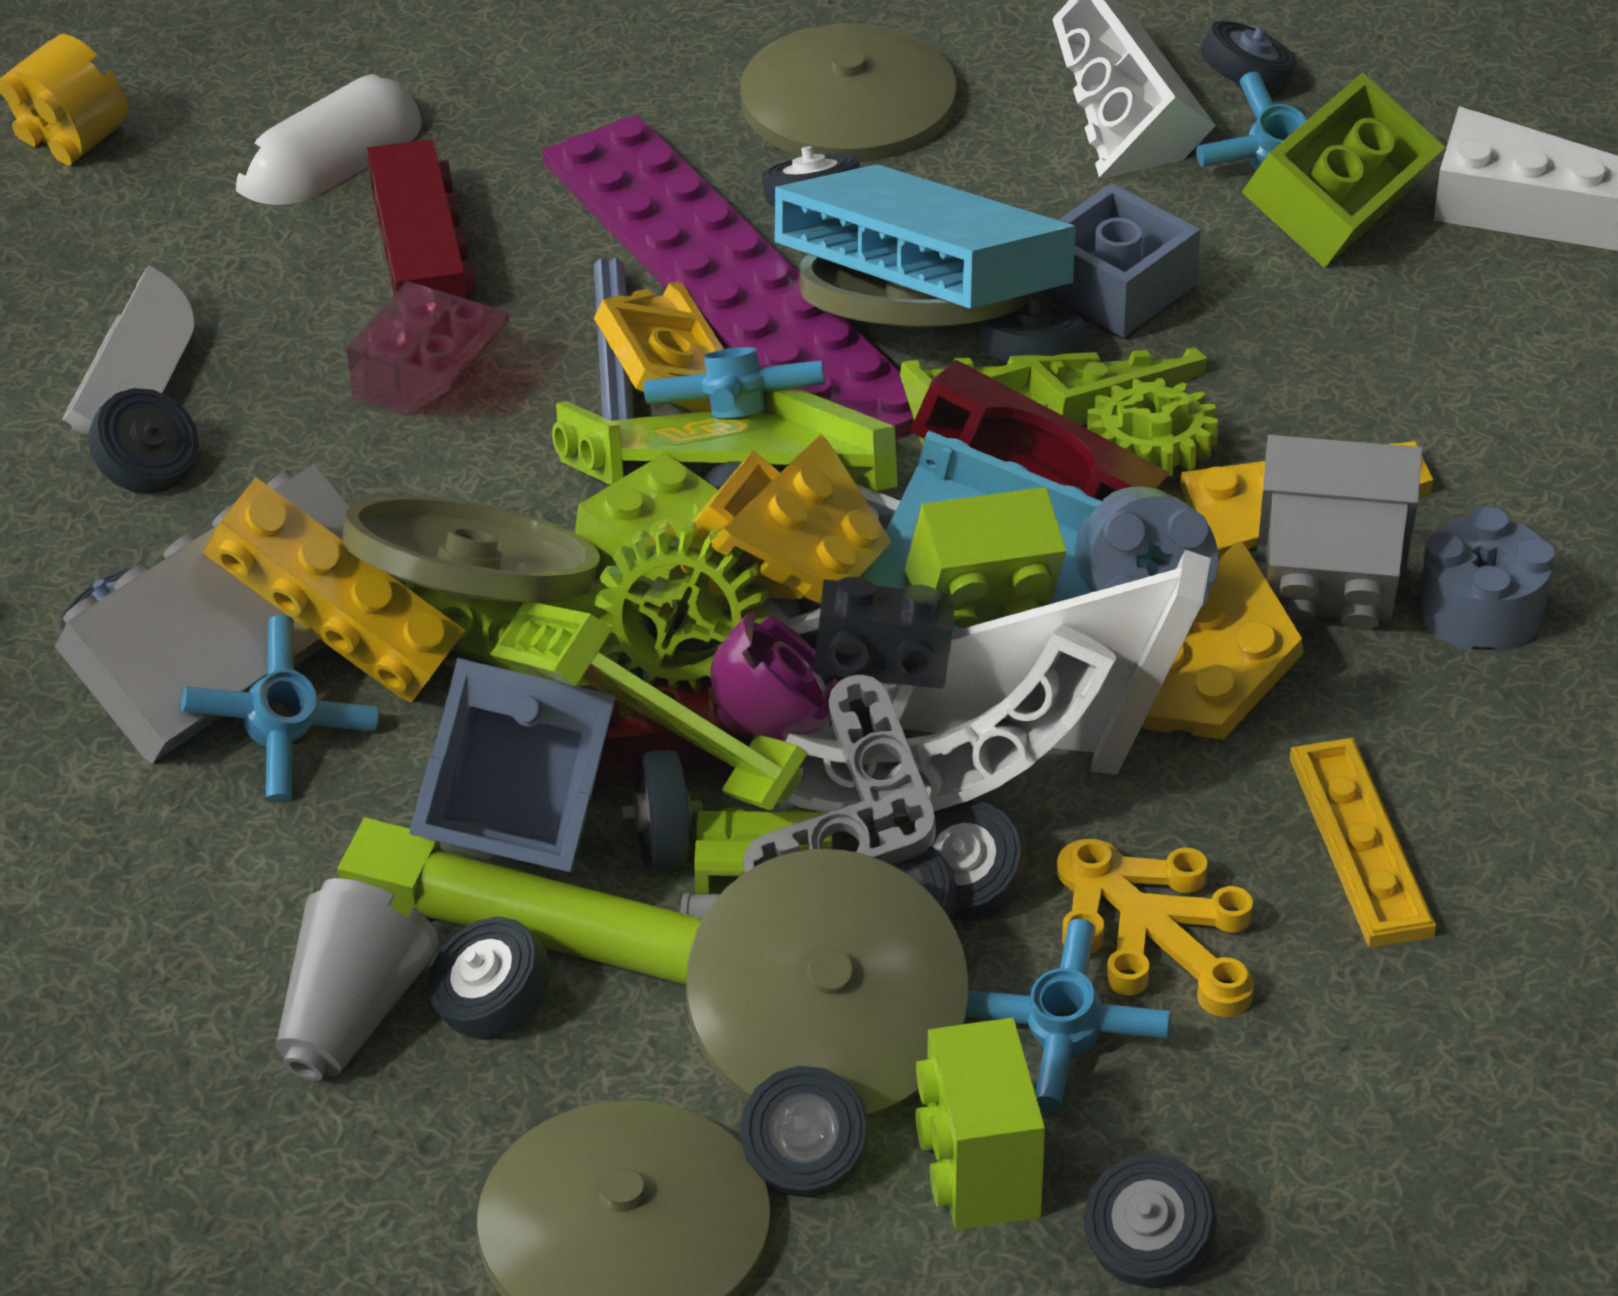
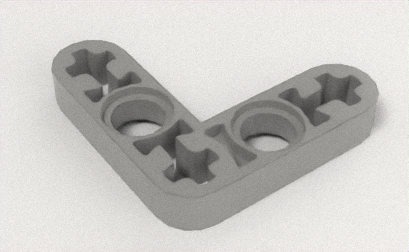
M865 675L849 676L837 683L832 689L829 698L832 727L861 802L764 834L753 840L746 849L743 858L745 873L765 862L770 857L800 851V846L804 844H809L810 850L820 849L825 838L835 832H847L855 836L860 843L856 853L880 859L890 865L915 858L926 852L933 844L936 834L933 806L889 694L881 682ZM856 699H861L866 707H870L871 725L874 733H870L863 737L862 727L854 711L850 712L849 702ZM876 753H890L901 762L900 770L889 779H873L866 775L863 770L866 760ZM906 813L910 821H915V832L910 835H903L902 830L899 827H895L894 816ZM874 822L875 834L879 835L880 846L871 848L866 823Z

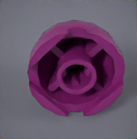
M749 612L724 639L715 652L711 664L712 689L719 705L717 709L719 719L726 728L739 737L749 735L755 738L762 735L786 742L789 733L798 735L813 734L831 718L829 698L832 689L837 685L836 679L834 678L825 686L822 678L813 670L815 650L798 633L780 620L769 615L758 624L755 622L756 612Z

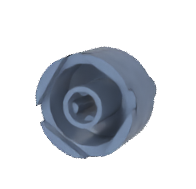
M1136 486L1111 493L1102 500L1104 502L1090 516L1086 517L1077 535L1075 556L1079 574L1091 592L1175 570L1184 551L1188 550L1211 558L1202 606L1205 604L1217 573L1218 549L1208 522L1194 508L1162 490ZM1150 544L1156 548L1155 557L1149 558L1147 566L1143 567L1136 562L1137 555L1146 554Z
M1489 506L1475 509L1470 517L1456 519L1443 525L1428 538L1425 548L1419 595V606L1424 624L1441 640L1463 649L1472 650L1473 646L1494 647L1493 651H1507L1526 644L1539 633L1545 617L1555 553L1553 546L1528 527L1508 520V516L1504 511Z

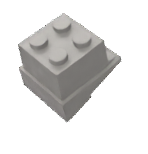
M1268 435L1257 560L1266 561V580L1292 623H1309L1315 620V616L1341 618V623L1350 628L1371 629L1377 627L1379 621L1391 622L1399 573H1406L1418 506L1422 447Z

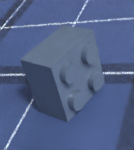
M1110 183L1058 220L1075 226L1073 283L1039 292L1124 338L1197 285L1201 229Z

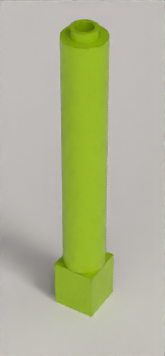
M366 817L363 818L337 868L339 879L357 880L382 888L395 895L390 907L408 918L414 907L425 917L462 927H467L478 920L498 916L513 919L522 923L535 934L546 949L686 985L687 965L696 931L703 919L441 851L440 841L409 834V828Z

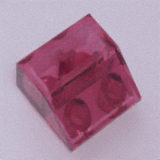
M406 281L346 348L352 398L406 416L411 415L449 391L508 324L509 312Z

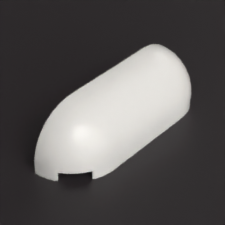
M375 74L360 77L264 132L255 141V144L261 148L253 158L247 174L239 173L237 176L236 192L250 200L272 205L294 204L315 198L369 167L367 147L411 142L419 133L422 125L418 106L408 91L391 79L380 78Z
M148 265L137 282V286L121 316L118 315L62 418V420L72 425V430L88 436L99 407L115 393L131 388L153 389L162 393L191 338L194 329V315L188 299L169 277Z

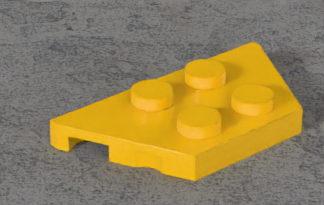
M669 283L662 296L654 297V293L649 289L633 292L632 296L619 295L603 299L594 317L610 348L614 351L629 376L631 383L636 389L643 392L645 380L706 374L704 355L724 349L683 283ZM710 397L671 402L693 412L711 411Z
M820 434L711 541V547L725 556L735 546L765 561L761 565L760 574L782 585L792 586L800 591L803 596L821 604L824 579L839 581L846 577H860L892 541L829 441Z
M1236 541L1218 560L1216 577L1209 591L1208 599L1200 608L1142 724L1143 729L1167 733L1174 730H1183L1193 736L1224 740L1302 656L1303 644L1300 634L1243 543Z

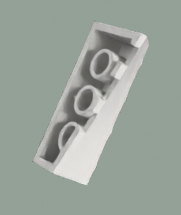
M1069 0L1054 16L1053 22L1066 66L1074 72L1077 86L1073 88L1077 104L1085 109L1089 124L1085 127L1089 144L1097 149L1099 160L1095 163L1099 178L1104 179L1182 161L1216 126L1130 9L1118 0Z

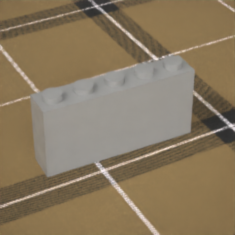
M314 463L295 476L289 470H286L267 483L277 493L342 539L346 511L349 506ZM233 504L223 510L213 520L212 525L214 528L200 537H197L194 532L183 535L163 553L164 560L150 569L144 563L133 567L116 581L113 586L114 592L100 601L94 595H91L77 603L63 617L66 625L55 648L143 758L152 764L223 717L181 712L183 687L191 686L249 693L256 682L267 676L268 619L277 615L287 616L202 554L219 522ZM391 575L393 578H395L397 581H399V582L402 583L403 585L406 583L405 580H402V579H400V578H397V577ZM294 621L295 668L328 645Z

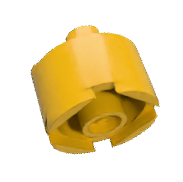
M60 34L47 41L0 78V93L8 102L16 118L12 123L16 136L33 147H36L41 142L47 144L53 156L68 166H71L118 129L129 113L126 96L117 78L111 70L104 75L99 72L91 62L98 55L79 39L67 34Z

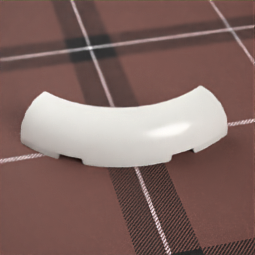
M1062 624L1051 634L1041 656L1025 679L999 704L957 727L932 735L906 739L932 803L933 810L937 811L967 802L998 788L1027 770L1052 749L1080 720L1101 690L1116 661L1115 654L1086 634ZM821 728L813 734L798 735L789 733L786 742L798 745L807 751L808 754L799 766L803 769L801 781L792 795L784 802L818 812H832L861 802L835 733ZM876 753L866 760L863 770L866 775L873 779L885 780L897 774L900 770L901 762L890 753ZM900 813L895 815L894 817H902L907 815L906 813Z

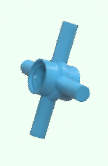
M1255 71L1249 72L1240 79V85L1257 120L1251 127L1249 136L1198 145L1196 149L1198 163L1201 167H1207L1249 158L1251 165L1257 170L1269 152L1307 120L1303 113L1293 106L1273 104L1260 73Z
M729 348L704 355L706 374L645 380L644 395L647 404L710 397L713 417H741L756 414L766 409L764 391L826 384L825 365L823 360L760 367L757 348Z
M277 615L268 619L267 676L256 682L249 693L184 686L181 695V712L244 718V725L249 736L256 743L266 747L267 802L292 801L293 741L303 737L311 725L375 732L378 723L377 706L317 700L312 683L304 675L294 671V619L285 615ZM274 701L285 705L291 712L292 717L276 714L270 708L268 702Z
M1074 919L1068 923L1060 968L1041 975L1032 987L1031 996L968 990L966 1018L997 1020L1014 1017L1015 1023L1029 1025L1032 1034L1044 1048L1035 1091L1039 1109L1053 1112L1061 1109L1071 1056H1077L1089 1051L1096 1044L1099 1032L1169 1039L1171 1011L1102 1004L1091 981L1087 978L1096 927L1093 923L1084 919ZM1060 1012H1075L1074 1014L1065 1017L1055 1016Z

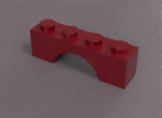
M957 359L932 379L910 429V432L925 439L929 430L946 438L961 440L977 451L1004 462L1017 463L1031 473L1063 486L1076 487L1088 496L1100 501L1111 493L1128 487L1142 486L1162 490L1170 472Z

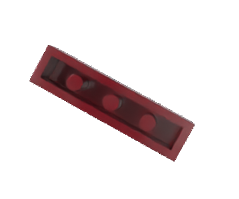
M433 139L367 147L371 190L399 323L468 314L466 295L476 294V281L472 260H467L466 234L464 226H460L456 192H453L448 159L438 161Z

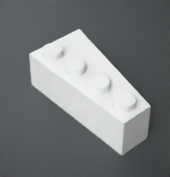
M1459 106L1439 172L1434 221L1618 251V156Z

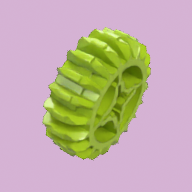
M695 521L685 524L680 538L677 537L674 528L669 522L660 524L656 530L655 539L648 532L642 530L632 539L633 549L623 545L620 546L613 555L616 566H607L600 576L601 582L608 589L599 591L595 597V606L608 612L601 616L599 620L613 628L610 633L616 634L606 646L607 655H618L625 652L629 658L623 668L631 673H634L638 666L647 671L648 674L645 677V682L651 686L657 682L658 678L667 679L668 687L674 689L679 687L680 681H688L691 688L697 694L704 686L703 677L708 676L711 679V664L714 654L720 645L701 652H682L676 650L678 644L689 638L700 639L707 643L711 638L723 642L730 631L749 612H756L755 622L758 624L768 615L771 616V612L759 607L768 599L770 595L769 587L749 584L758 576L761 570L759 563H748L741 567L737 560L744 550L735 546L725 556L711 547V541L718 535L720 528L712 529L705 541L698 539V528ZM665 565H684L690 567L687 575L680 580L672 581L658 576L654 581L643 576L649 570ZM709 577L724 592L729 602L732 616L726 614L727 607L715 601L709 593ZM691 587L692 593L687 602L690 605L688 608L689 617L684 618L675 631L674 625L679 615L676 613L678 610L677 600H682ZM635 603L640 605L639 611L646 614L655 623L658 632L657 640L643 626Z

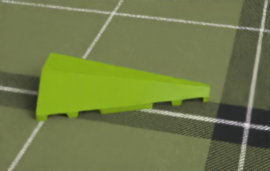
M1186 348L1183 357L1170 359H1151L1148 350H1135L1131 352L1129 359L1125 361L1100 362L1097 352L1067 353L1055 356H1010L1007 365L974 367L971 358H955L954 361L957 359L1083 426L1087 424L1088 409L1095 408V397L1097 395L1110 397L1111 386L1118 385L1128 390L1132 388L1133 379H1139L1142 382H1155L1157 378H1164L1165 387L1171 388L1181 382L1204 374L1208 358L1197 348ZM909 360L902 362L900 376L913 419L915 420L932 379L944 369L922 370L918 360ZM919 437L920 442L923 445L925 439Z

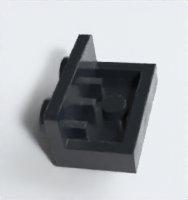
M846 577L839 581L824 579L813 666L814 672L820 675L845 678L854 675H865L873 677L879 682L936 689L943 688L946 682L953 633L954 595L940 593L937 589L925 585H911L903 589L878 586L867 579L859 577Z

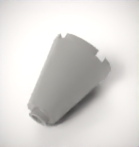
M332 878L324 880L320 891H317L316 887H314L306 900L276 1041V1049L284 1058V1066L300 1078L309 1081H320L324 1074L332 1077L339 1075L429 964L439 945L437 931L428 919L414 907L409 918L390 907L395 895L382 888L357 880Z

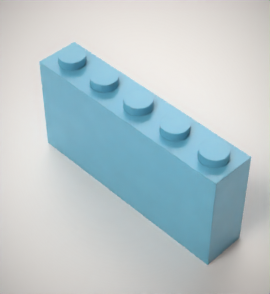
M878 164L775 187L776 243L969 309L1073 283L1075 226Z

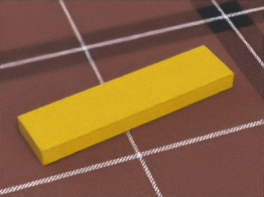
M1354 737L1291 747L1290 761L1368 947L1373 948L1434 938L1436 924Z

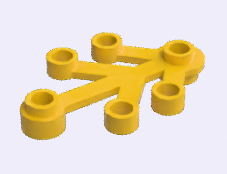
M1098 839L1077 840L1061 850L1057 859V874L1061 882L1074 892L1072 911L1066 914L1063 919V945L1065 944L1068 923L1074 919H1084L1090 921L1096 927L1091 954L1101 948L1104 935V921L1098 914L1101 895L1120 911L1117 949L1110 955L1107 964V984L1112 991L1120 995L1132 996L1141 993L1147 987L1149 960L1144 955L1145 936L1147 935L1198 980L1197 999L1202 1008L1207 1012L1220 1017H1233L1244 1013L1250 1007L1253 999L1254 980L1245 965L1234 958L1223 957L1217 959L1177 923L1215 926L1224 932L1230 933L1243 931L1251 923L1253 908L1251 895L1246 890L1235 886L1220 888L1213 894L1212 899L1142 893L1131 884L1169 885L1170 888L1177 892H1196L1206 883L1207 859L1202 852L1194 848L1184 847L1172 851L1168 855L1167 860L1122 856L1118 849L1110 843ZM1180 869H1190V870H1193V871H1192V872H1184V871H1181ZM1225 908H1236L1238 911H1228ZM1122 970H1131V971H1134V972H1136V973H1134V974H1124V973H1121V972H1119V971H1122ZM1220 981H1230L1233 983H1222Z

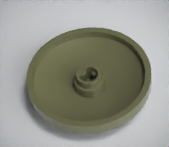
M857 23L829 24L810 27L785 35L760 50L750 60L743 72L741 79V107L752 129L763 139L782 150L802 156L801 148L812 146L813 154H851L858 157L859 162L890 158L914 150L939 134L953 116L956 106L957 85L954 71L947 59L936 48L916 36L878 25Z
M811 254L804 257L800 263L799 289L800 294L808 303L838 316L885 326L924 329L970 324L1010 314L1025 306L1031 298V294L969 309Z
M384 496L356 502L346 511L342 542L347 550L365 563L412 584L442 592L450 598L466 602H477L480 600L535 602L577 597L589 592L594 587L600 561L599 552L590 542L561 526L520 512L449 498Z
M813 849L788 853L755 866L738 877L715 899L704 915L691 946L686 975V1003L692 1031L705 1059L721 1080L745 1101L748 1102L755 1088L775 1072L796 1066L825 1068L847 1080L863 1100L867 1117L871 1119L895 1110L919 1095L916 1062L927 1060L928 1029L963 1024L968 1003L969 982L965 955L958 934L940 904L922 885L898 868L865 854L836 849ZM803 1104L793 1107L782 1117V1119L793 1122L832 1125L831 1118L827 1113L815 1105Z
M623 1100L582 1106L552 1117L529 1130L515 1141L495 1164L483 1187L477 1211L480 1254L485 1270L501 1296H741L757 1275L769 1245L770 1200L765 1180L757 1174L746 1160L742 1143L723 1127L702 1115L670 1104L652 1101Z

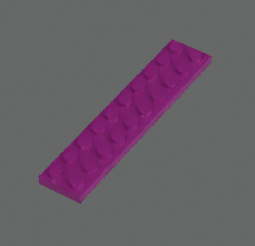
M637 114L628 118L618 119L607 126L580 136H572L561 143L542 149L543 164L665 289L669 283H683L724 349L755 347L758 349L760 367L823 360L826 384L797 387L798 389L895 426V439L911 433L910 429L914 419L900 372L844 317L823 311L808 303L800 294V274Z

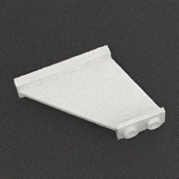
M1185 550L1175 570L953 631L946 682L943 688L936 689L882 682L889 694L902 729L938 733L968 722L996 706L1025 679L1041 656L1051 634L1062 624H1065L1106 646L1115 654L1116 661L1101 690L1080 720L1053 748L1094 752L1091 771L1117 775L1203 604L1211 558Z

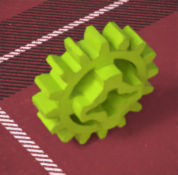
M1157 378L1155 382H1142L1139 379H1133L1131 389L1126 390L1118 385H1113L1110 387V397L1101 395L1095 397V408L1088 409L1087 429L1170 472L1169 476H1173L1174 466L1180 465L1191 471L1195 469V458L1208 460L1211 457V446H1217L1218 442L1217 407L1215 404H1206V394L1203 391L1190 395L1187 394V383L1181 382L1173 388L1165 387L1164 378Z

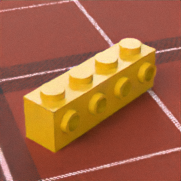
M257 477L253 479L221 519L202 552L206 557L284 614L292 617L295 622L399 698L409 702H413L465 631L391 575L354 556L344 546L342 539Z

